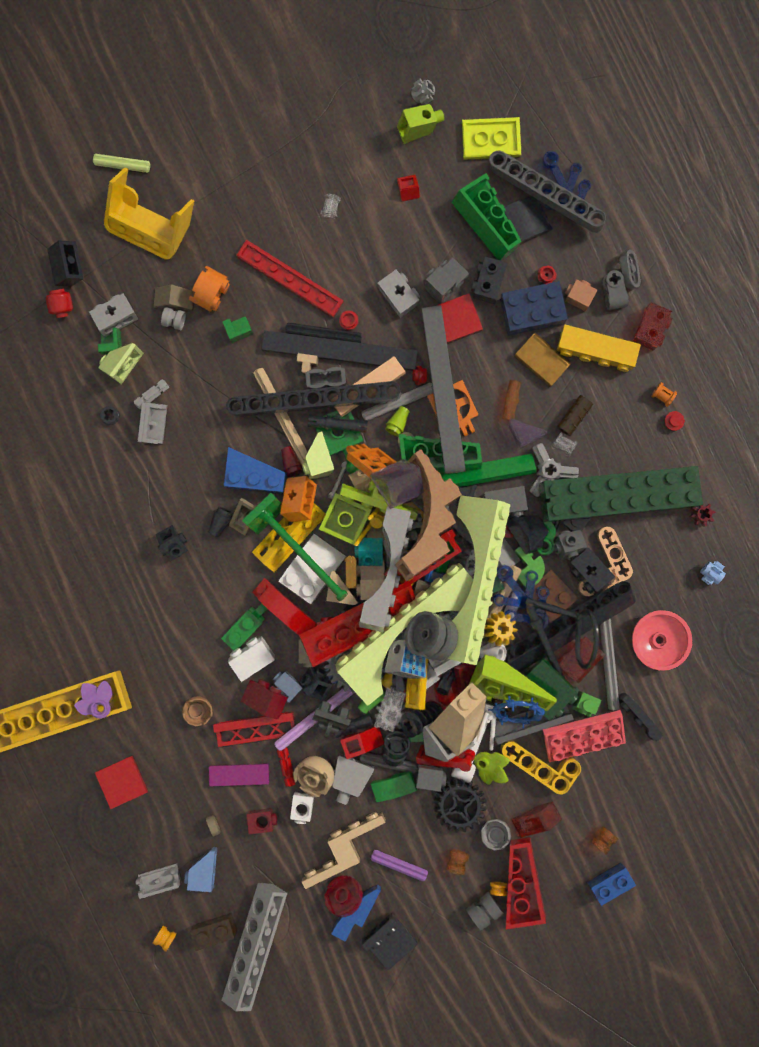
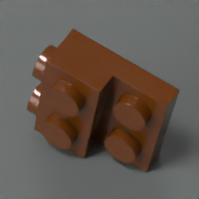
M549 570L540 582L523 595L525 599L523 601L524 604L528 597L563 609H567L578 599L552 570ZM535 608L544 625L551 623L561 616V614Z

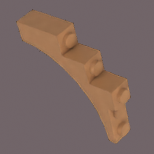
M422 450L417 451L408 460L416 473L423 495L424 517L421 531L410 551L395 564L406 581L450 552L446 541L439 535L456 523L452 513L446 507L462 495L458 486L451 479L443 481L441 474L435 470L430 463V459Z

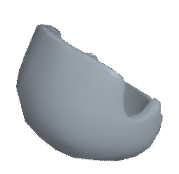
M499 819L489 820L481 829L482 842L487 848L494 851L504 849L511 839L510 828Z

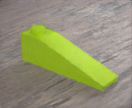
M486 654L478 662L470 680V683L472 682L486 696L487 701L495 698L504 700L503 703H507L506 700L510 696V700L530 703L531 698H533V702H538V706L545 711H548L557 701L555 697L506 662Z

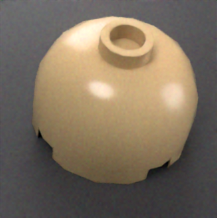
M310 756L302 760L293 773L295 782L298 780L301 784L299 788L314 797H320L321 794L326 795L334 782L332 766L327 760L318 756Z

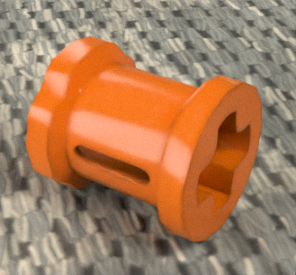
M660 382L651 397L658 398L668 407L676 397L677 392H672L663 386L664 383Z

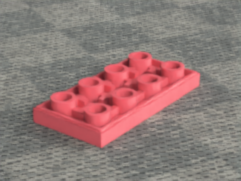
M620 710L543 729L549 762L561 761L565 758L580 756L585 753L600 751L601 749L626 743L623 716Z

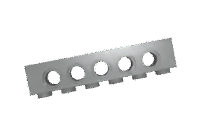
M257 884L221 1000L234 1011L252 1010L287 896V892L274 884Z

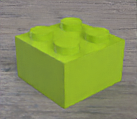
M335 493L319 530L355 546L354 543L363 532L372 509L356 502L347 501L342 498L343 496Z

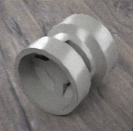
M165 307L162 313L161 325L164 327L172 326L174 329L181 331L185 323V311H173L172 308Z

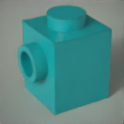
M363 538L359 546H355V558H359V566H383V538Z

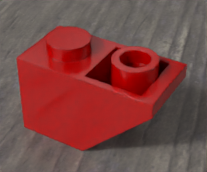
M379 725L341 737L340 740L346 759L359 756L384 745Z

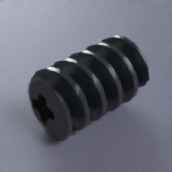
M429 701L425 703V710L413 709L404 713L400 720L402 731L410 738L420 735L423 732V728L434 722L443 712L442 708L436 702Z

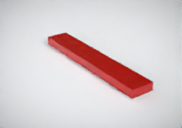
M248 240L244 242L236 255L243 262L332 318L335 317L344 303L339 297Z

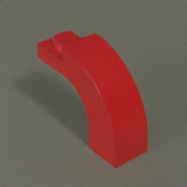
M266 578L252 592L268 610L298 635L317 625Z

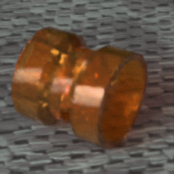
M602 826L599 830L600 834L594 837L591 842L607 855L610 851V846L616 844L619 839Z
M451 849L449 854L450 861L447 862L446 870L454 874L465 875V864L469 861L470 854L461 850Z

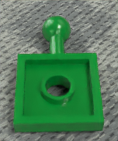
M337 410L327 414L333 418L354 420L351 411L343 417L340 416ZM316 428L317 433H323L330 456L343 451L347 460L348 453L346 447L364 442L360 432L344 430V433L337 437L333 434V429L327 431L325 428ZM347 460L346 470L348 473L352 474L359 470Z

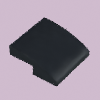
M533 196L504 207L507 219L513 223L522 242L533 237L537 238L553 230L539 200Z

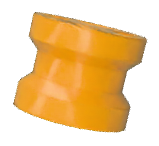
M163 925L152 944L155 946L160 945L166 952L177 933L169 932L167 927Z

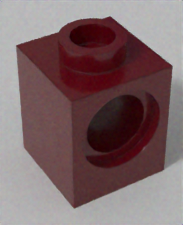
M272 808L248 811L247 823L249 834L273 832L274 826L277 825V815L273 813ZM258 817H266L268 824L260 825Z

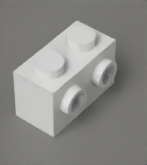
M262 636L258 639L256 637L252 638L246 643V647L241 650L237 648L230 653L231 657H229L228 663L241 682L275 660V654Z

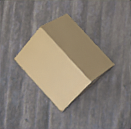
M332 571L330 578L342 590H345L348 595L339 602L336 599L337 596L328 587L326 601L351 605L358 604L359 602L350 590L346 588L345 583L336 571Z

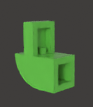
M519 546L514 552L524 563L525 567L521 569L517 581L526 591H529L542 579L545 565L541 556H537L533 560V553L526 555L521 546Z

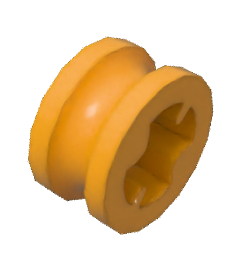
M490 882L492 887L490 890L491 895L506 896L508 894L505 890L508 887L507 883Z

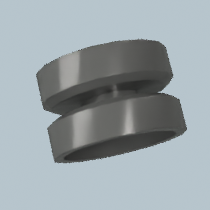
M427 611L416 614L409 622L405 633V643L412 654L437 662L447 659L455 650L458 641V630L453 621Z

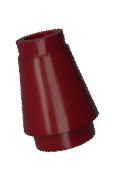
M288 446L281 449L283 468L287 476L292 477L302 472V464L292 447Z

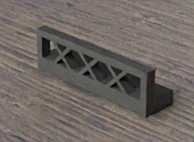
M566 705L563 708L564 712L558 718L553 717L549 721L543 715L540 721H530L531 724H524V729L522 728V723L507 721L501 725V722L496 720L494 739L497 744H501L574 719ZM527 710L508 718L526 717V713H528V718L530 719L534 716V711Z

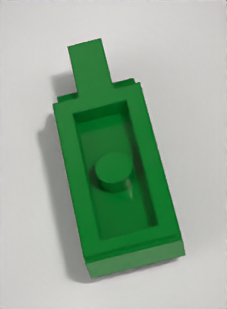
M262 603L256 610L251 607L221 639L233 650L240 648L263 624L262 622L265 618L262 615L268 609Z

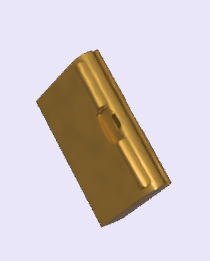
M536 333L528 339L514 356L549 387L571 365L569 361Z
M348 556L345 558L346 588L356 589L357 560L354 556Z

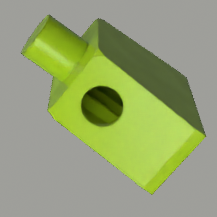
M430 104L403 110L397 125L403 144L433 133L436 124L444 121L443 111H433Z

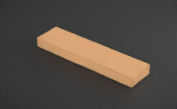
M392 357L353 385L395 381L406 374L397 359ZM370 389L368 397L374 396L378 393V390ZM351 391L348 394V399L355 400L358 397L357 391ZM338 395L330 401L335 402L338 399ZM359 405L335 407V409L343 417Z

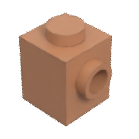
M576 279L574 285L569 284L565 292L568 295L565 302L586 312L597 289L591 287V284L585 280L579 281Z

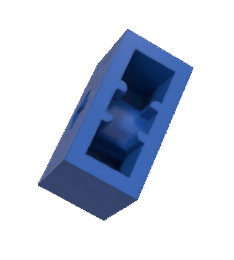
M622 863L587 882L601 906L636 886Z

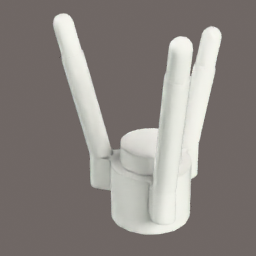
M485 703L483 720L476 741L478 743L481 741L486 723H490L491 720L489 750L493 751L497 717L492 711H488V709H493L494 706Z

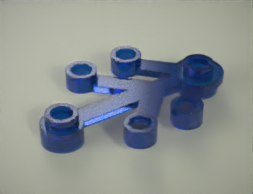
M554 151L546 152L543 157V165L546 168H550L558 185L573 193L577 177L582 171L581 164L574 163L571 165L570 177L567 183L557 165L559 161L558 154ZM547 159H552L553 163L549 164ZM574 167H577V168L579 169V171H578V172H574V171H573V168H574ZM585 179L580 182L578 197L585 200L586 194L591 188L589 180ZM586 184L588 188L584 189L581 185ZM545 189L542 192L551 193L552 191L550 189ZM544 204L546 209H548V210H552V209H553V208L549 207L548 205ZM578 208V210L580 211L579 214H583L585 212L583 209Z
M503 564L497 568V577L501 581H506L518 599L504 597L498 593L493 597L494 604L497 606L507 605L525 608L527 597L533 599L538 574L534 570L526 572L527 584L524 593L514 580L513 570L510 566ZM502 569H507L505 576L501 575ZM530 573L535 574V577L532 580H529L528 578ZM540 586L536 591L539 596L538 600L546 603L550 591L547 587ZM546 589V594L540 595V591ZM498 597L503 598V601L501 603L496 602V599ZM536 608L537 615L542 618L544 629L549 623L548 615L544 610ZM512 609L505 612V615L511 612L514 613V617L510 621L515 620L530 624L528 614H519Z

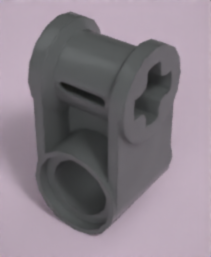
M617 270L610 271L602 281L607 310L628 307L629 300L625 289L624 277Z

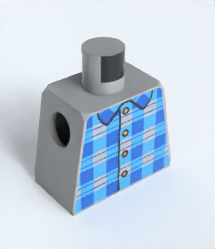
M403 630L402 640L393 641L390 646L385 672L409 679L426 678V658L414 655L408 650L405 643L406 630Z

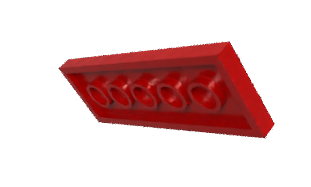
M409 581L398 585V588L394 587L392 595H396L394 607H389L388 614L394 617L399 613L403 605L410 604L415 600V595ZM364 603L299 635L312 667L354 647L359 642H364L368 638V635L373 630L359 627Z

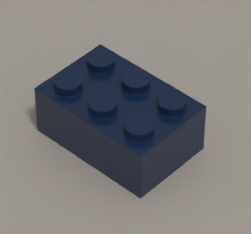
M560 281L501 294L500 302L508 336L564 325L568 320Z

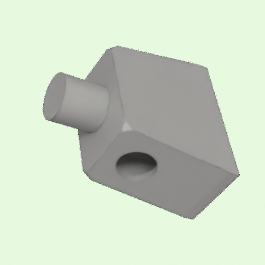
M339 753L332 786L334 789L340 790L336 801L347 805L350 795L359 797L375 766L361 763L354 758L346 759L345 755Z

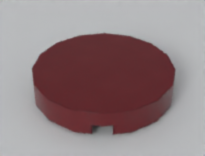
M341 875L334 878L328 884V890L324 895L325 906L329 912L338 917L350 916L358 910L362 902V887L356 879L350 876Z

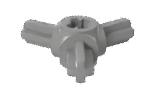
M542 443L532 448L540 464L538 465L539 471L537 473L539 477L529 490L534 496H540L539 483L543 481L558 480L559 478H578L579 469L577 467L561 466L553 458L550 459ZM549 466L552 467L551 470H554L550 475H548V472H545V469Z

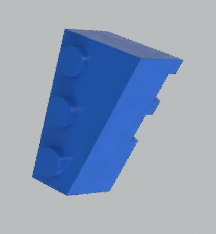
M228 447L224 480L226 488L284 494L287 478L285 472Z

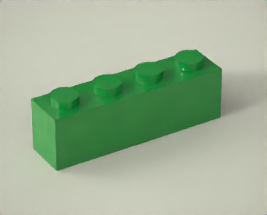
M486 173L460 189L451 203L497 260L501 261L512 254L522 241L511 220L507 219L504 213L506 210L503 204L500 205L496 197L497 192L494 187L491 188L488 182L489 177Z
M399 434L404 478H407L414 471L408 460L419 450H422L428 456L430 463L440 474L445 473L440 439ZM461 441L465 471L482 469L480 443Z

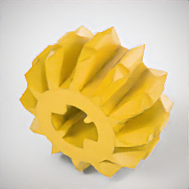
M502 611L498 612V614L491 613V618L486 619L488 625H485L484 629H487V632L484 634V637L490 636L489 643L495 642L496 646H501L502 643L508 645L509 640H514L515 637L512 632H517L518 630L513 628L516 621H510V614L505 615Z

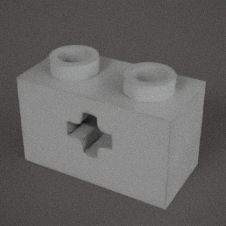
M396 269L380 280L377 286L401 318L419 305L418 298L420 296L414 288L411 289L409 287L406 276L402 272L399 273ZM396 291H403V296L401 294L396 295Z
M124 293L113 296L110 301L95 306L89 312L104 338L113 333V328L120 330L138 320Z

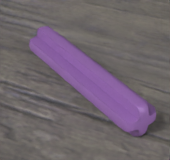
M374 850L371 855L373 862L420 881H425L427 878V870L378 850Z

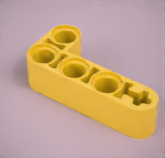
M513 740L504 742L500 746L501 753L513 764L557 794H565L581 772L580 763L572 757L563 759L555 770ZM513 745V749L518 753V756L516 757L511 752L507 754L506 747H512ZM525 756L531 757V763L528 766L522 765V759ZM570 762L575 763V769L572 772H567V764ZM541 768L548 769L545 777H539L538 771ZM558 779H563L564 786L560 789L555 788V782Z

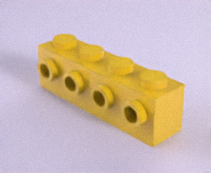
M564 325L556 351L560 352L562 356L572 357L573 355L579 357L581 361L591 362L592 360L598 362L600 366L609 367L612 365L617 367V370L628 372L636 365L641 344Z

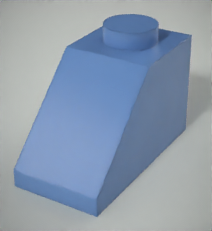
M217 847L209 850L191 866L189 871H186L184 883L188 884L187 890L212 892L215 881Z

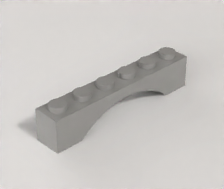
M387 506L382 532L387 540L390 551V567L381 587L372 597L364 602L359 627L384 632V628L389 627L391 615L388 614L389 607H394L396 595H392L394 587L398 588L400 581L395 564L403 557L401 556L402 550H407L409 538L406 537L407 530L411 531L414 520L410 519V511Z

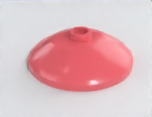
M663 610L653 611L643 616L635 625L632 633V647L637 658L644 665L656 670H670L678 667L687 659L692 648V634L687 623L677 614ZM658 636L662 638V641L659 644L656 642V638Z

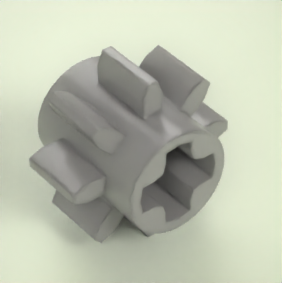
M420 78L413 83L414 87L411 94L417 103L422 104L424 102L428 104L433 100L432 96H434L435 87L431 81H422Z

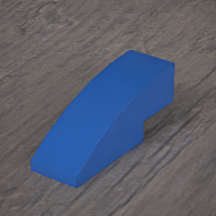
M375 885L363 893L362 902L358 910L350 916L339 917L332 928L331 934L346 941L354 924L362 927L381 891V886Z

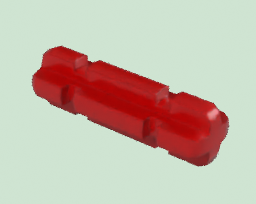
M285 747L282 751L277 750L278 758L281 759L279 762L282 774L285 776V786H293L296 782L293 776L294 772L290 757L288 758V748Z

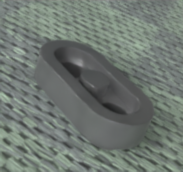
M633 250L624 251L620 255L619 263L622 268L625 287L631 290L639 287L641 283L638 260Z

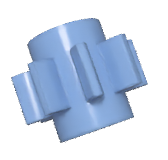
M708 561L700 571L704 575L701 580L708 585H712V583L719 584L726 574L722 571L725 566L718 561H714V563Z

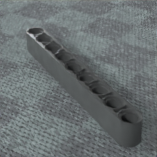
M441 305L421 308L445 474L465 472Z

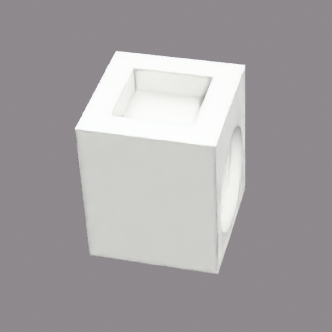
M295 792L290 819H293L298 824H306V821L310 822L314 796ZM304 804L307 807V812H298L297 806Z

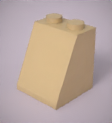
M471 682L428 727L457 757L479 733L483 720L486 696Z

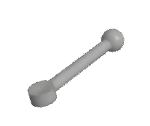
M346 461L342 463V470L338 476V479L333 487L332 492L328 494V497L330 499H333L335 492L340 484V481L344 475L347 464Z

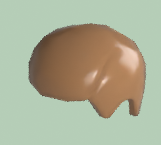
M194 696L188 699L182 708L183 719L189 725L195 727L205 725L213 715L212 705L206 698L201 696Z

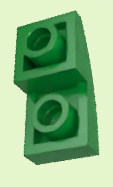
M412 771L394 774L391 778L376 780L371 783L376 802L398 798L417 791Z

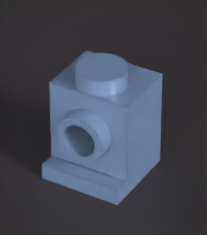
M287 671L283 674L279 672L272 680L277 688L282 690L281 694L288 696V702L302 689L300 683Z

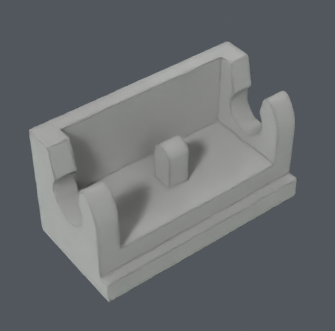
M142 402L138 442L163 444L168 405Z
M177 863L138 874L136 879V885L139 884L140 887L138 892L139 899L178 888L182 883Z

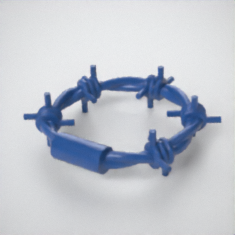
M508 696L507 703L498 705L495 703L493 709H488V711L496 714L501 725L507 721L522 723L523 729L524 724H531L530 721H540L545 714V710L538 706V702H533V698H531L530 703L524 701H514L513 699L510 700V696ZM508 706L514 712V707L529 706V710L534 711V716L529 719L528 713H526V717L508 718L505 709L502 708Z

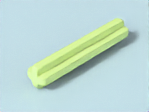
M94 154L93 163L96 166L117 169L127 168L128 170L146 173L150 171L149 161Z

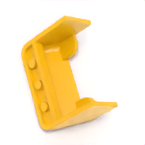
M122 169L109 181L104 217L105 228L110 233L163 259H170L176 253L190 225L194 200L191 199L179 212H175L171 216V220L138 205V194L133 188L126 185L128 169Z

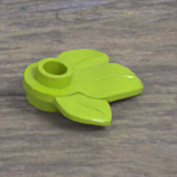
M481 752L475 756L474 764L479 769V776L483 782L488 785L492 781L496 783L508 782V777L503 770V767L510 762L506 756L497 752L492 754Z

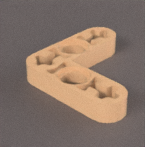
M611 527L601 528L597 533V539L610 565L608 569L615 576V581L607 587L610 588L618 582L629 579L632 576L633 570L614 529ZM604 530L607 533H611L609 540L611 543L615 541L616 545H611L608 548H606L605 545L609 543L607 539L602 538V535H604ZM612 548H617L620 551L619 558L613 559L610 557L609 553ZM622 559L624 560V562H623V563H620V564H621L622 568H627V570H628V571L625 573V575H626L625 577H624V575H619V574H618V572H619L621 569H620L619 564L616 565V566H614V564H613L614 562H619V561H621ZM581 580L578 584L579 593L583 596L594 595L593 593L590 594L587 591H583L584 583Z

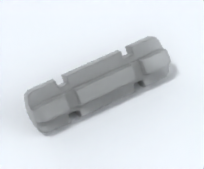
M161 379L156 383L157 386L153 385L145 391L141 398L139 396L134 400V404L141 410L142 402L151 403L161 395L160 392L163 391L164 393L168 390L169 386L165 380Z

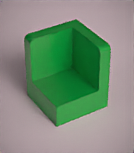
M246 317L231 322L230 318L222 321L232 343L253 335Z
M113 328V333L105 338L101 334V344H98V352L101 355H108L110 351L122 347L121 331L118 328Z

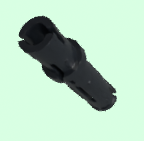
M309 414L308 420L317 422L308 421V427L325 428L327 431L329 429L367 432V427H359L367 426V420L333 418L331 415L323 417Z

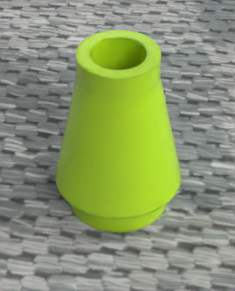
M400 406L386 423L387 427L385 430L391 435L398 437L404 431L410 411Z

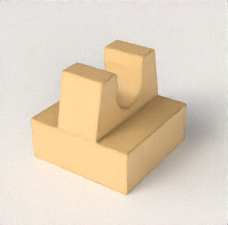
M298 353L297 362L302 364L301 372L303 374L311 370L312 365H318V356Z

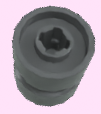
M489 892L479 898V903L474 902L466 908L469 916L481 931L491 924V919L497 920L504 914L497 901Z

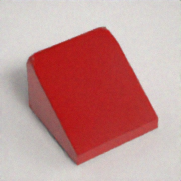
M416 175L397 178L402 201L420 198Z

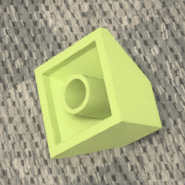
M134 343L110 351L108 355H104L99 362L100 366L98 368L122 384L144 353Z
M322 432L317 434L302 464L304 474L309 475L310 479L330 476L334 470Z

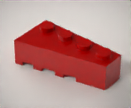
M530 837L514 839L510 842L506 930L546 924V915Z

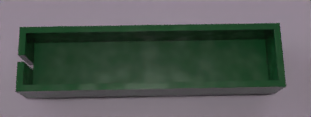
M698 466L548 480L539 483L540 501L549 499V503L541 505L543 523L691 508L703 505Z

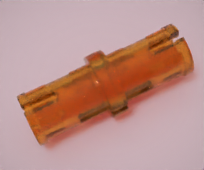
M509 380L507 396L504 397L505 407L502 419L514 421L517 404L520 401L518 397L522 382Z

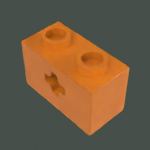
M307 476L287 478L280 514L290 522L311 520L317 484Z

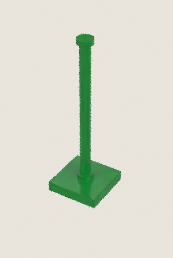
M270 493L242 521L256 534H259L270 525L337 596L336 599L339 602L342 601L348 593L342 590L275 520L281 512L282 503Z

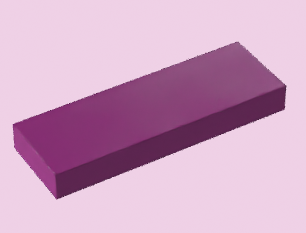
M269 763L209 766V786L262 785L270 783Z

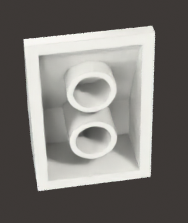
M315 534L303 547L306 553L329 577L331 572L336 571L346 557ZM298 555L279 580L280 583L310 604H313L326 585Z

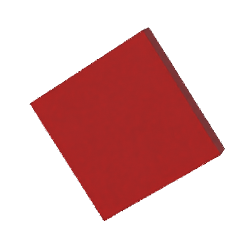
M470 294L439 304L442 307L447 344L483 331Z
M133 756L95 772L110 809L148 792Z

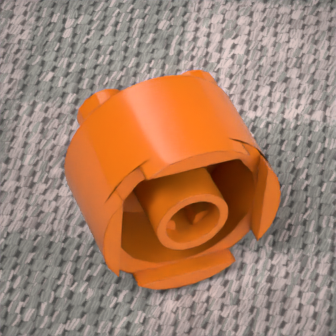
M206 266V272L202 271L194 284L192 291L195 294L194 297L190 295L189 301L209 312L212 310L217 311L221 303L219 297L222 293L226 294L230 284L227 276Z

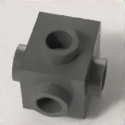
M581 530L561 532L554 543L555 553L559 554L561 560H574L587 549Z

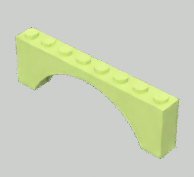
M460 496L456 515L466 525L473 541L475 573L468 598L460 612L452 620L458 630V641L455 650L447 659L477 665L509 516L510 504L499 500Z
M460 563L452 565L443 577L436 578L431 583V586L426 591L419 592L415 596V600L410 604L403 605L398 614L394 617L391 616L389 627H385L384 632L373 630L364 642L357 643L353 647V651L348 655L341 656L337 660V664H335L337 672L367 706L383 694L381 674L386 653L395 638L408 626L411 619L423 611L436 613L460 611L470 593L473 578Z

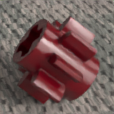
M711 504L698 506V508L691 507L693 515H690L689 518L695 520L694 525H698L701 522L702 526L705 527L707 526V521H714L711 517L716 511L710 509ZM700 511H704V518H701Z

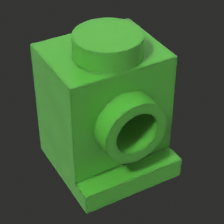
M579 691L577 694L579 697L573 704L572 709L590 717L591 714L596 715L601 700Z

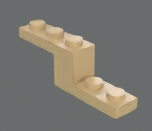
M373 812L366 816L367 820L361 823L359 820L348 825V829L344 831L339 829L331 833V837L328 838V844L336 862L330 860L322 865L323 868L317 871L312 869L304 874L305 877L302 879L304 888L307 889L360 863V857L351 839L384 824L385 817L383 813L377 814V812Z

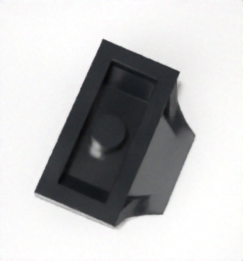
M539 515L512 517L506 523L526 555L540 550L543 547L545 537L549 533Z

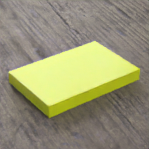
M519 117L462 120L464 160L489 159L494 151L499 150L511 157H521Z

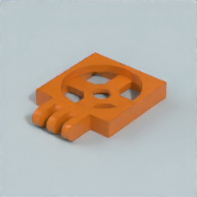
M463 380L453 384V388L463 392L465 396L458 400L455 399L459 428L465 437L468 435L466 427L469 428L471 433L475 432L471 419L479 415ZM432 393L427 398L437 418L434 394ZM469 404V412L465 418H462L459 411L460 407Z
M365 444L346 447L348 453L347 460L370 478L401 473L402 466L378 447L370 449Z

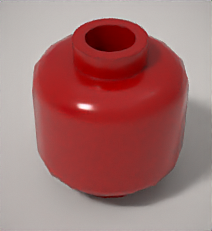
M64 289L49 291V295L45 297L49 314H56V318L68 316L67 312L73 310L71 295L69 292H65Z

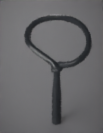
M527 597L525 605L531 603L535 608L573 617L577 621L575 634L576 660L581 669L590 668L596 659L599 647L598 625L592 611L584 609L581 612H571ZM587 613L593 626L594 644L590 660L584 664L580 654L582 618Z

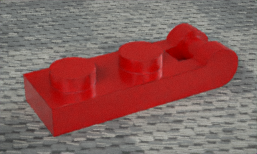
M421 744L416 756V762L422 765L460 768L462 771L468 772L471 770L475 752L468 749L459 754L458 757L456 756L444 762L425 755V747Z

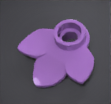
M103 681L98 687L93 684L83 683L81 686L83 700L74 704L77 711L82 715L92 714L95 718L99 719L106 717L111 710L109 701L112 698V689L109 683ZM99 704L103 705L104 710L102 712L98 710Z

